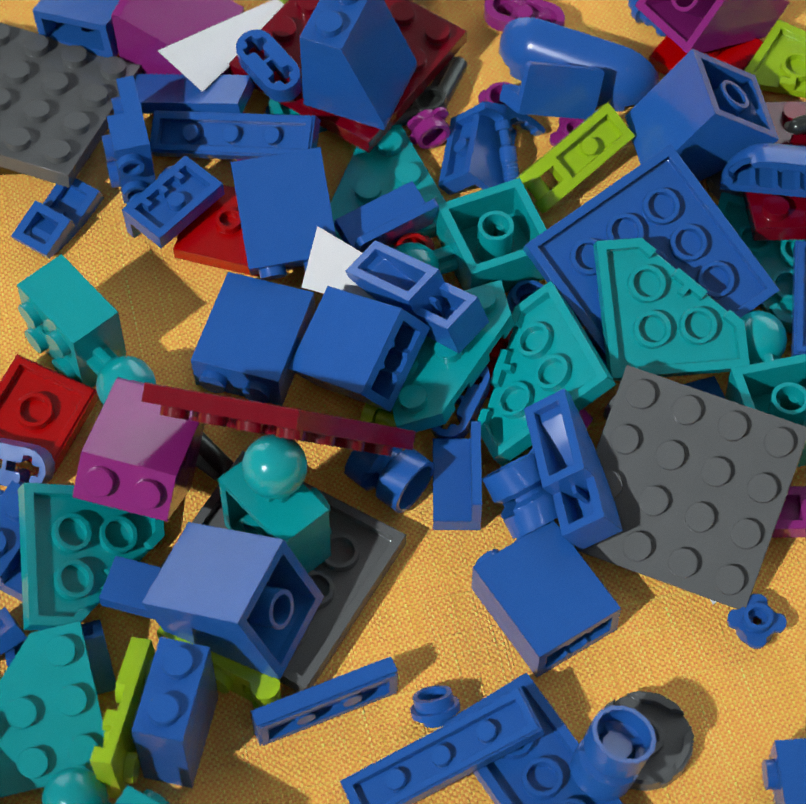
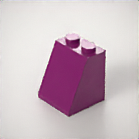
M119 0L111 14L119 57L125 61L141 65L142 74H182L158 50L244 13V7L232 0ZM229 67L221 75H230Z
M638 0L635 7L686 53L691 49L703 53L751 41L755 38L766 37L790 2L788 0Z
M118 377L81 451L72 497L168 521L192 487L205 423L191 421L192 411H190L189 420L159 415L161 405L141 402L145 383Z

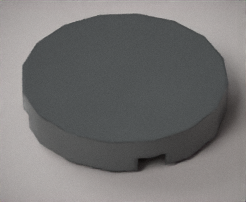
M636 691L627 693V697L619 698L616 701L614 699L605 705L604 708L623 705L635 709L645 716L654 728L656 736L655 750L646 765L639 772V776L630 789L641 791L667 787L681 777L691 760L694 734L691 724L689 727L688 721L684 717V712L675 702L657 693Z

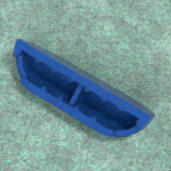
M532 17L514 19L506 24L500 37L499 55H501L504 63L510 68V75L519 81H522L525 64L528 61L598 67L603 70L605 74L597 107H601L609 102L616 112L625 111V106L636 105L660 81L654 66L635 50L542 19Z
M755 143L735 153L727 162L720 178V189L806 198V146L778 143Z

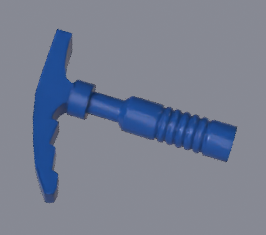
M483 101L473 107L474 114L484 115L495 121V132L499 134L501 142L499 156L504 182L514 180L520 172L519 164L517 163L516 147L511 142L510 132L513 130L512 125H520L522 129L530 131L534 136L545 133L546 129L532 117L518 114L507 105Z

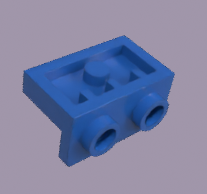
M185 155L173 166L165 168L160 173L158 179L143 192L136 193L129 199L126 206L122 209L127 233L134 238L142 233L162 249L225 194L223 183Z

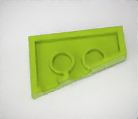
M778 19L744 70L756 76L762 91L806 98V31Z
M131 637L116 681L115 701L119 704L118 709H107L102 722V730H105L104 747L94 746L90 758L96 778L107 787L109 798L118 799L128 783L135 784L138 779L140 761L136 753L132 728L155 655L151 639Z

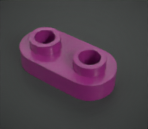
M485 0L484 19L491 28L503 32L507 23L522 17L538 18L561 26L565 25L563 10L556 4L545 0Z

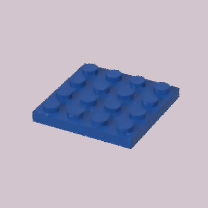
M671 144L523 247L524 252L546 282L551 281L575 313L593 346L606 363L593 248L596 241L643 238L657 249L655 252L675 269L679 267L706 289L708 296L727 311L729 309L740 318L780 291Z

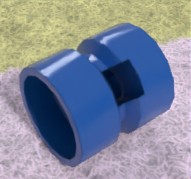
M393 447L392 456L352 450L346 462L344 474L366 491L376 489V497L395 512L403 513L425 491L434 473L435 465L415 449L402 450V448Z
M534 451L509 462L482 478L493 502L503 504L504 509L500 515L513 539L528 534L558 518L553 496L542 487Z
M623 705L609 706L599 711L571 757L570 770L572 778L581 790L589 796L600 800H616L625 796L655 750L656 736L654 728L647 718L637 710Z

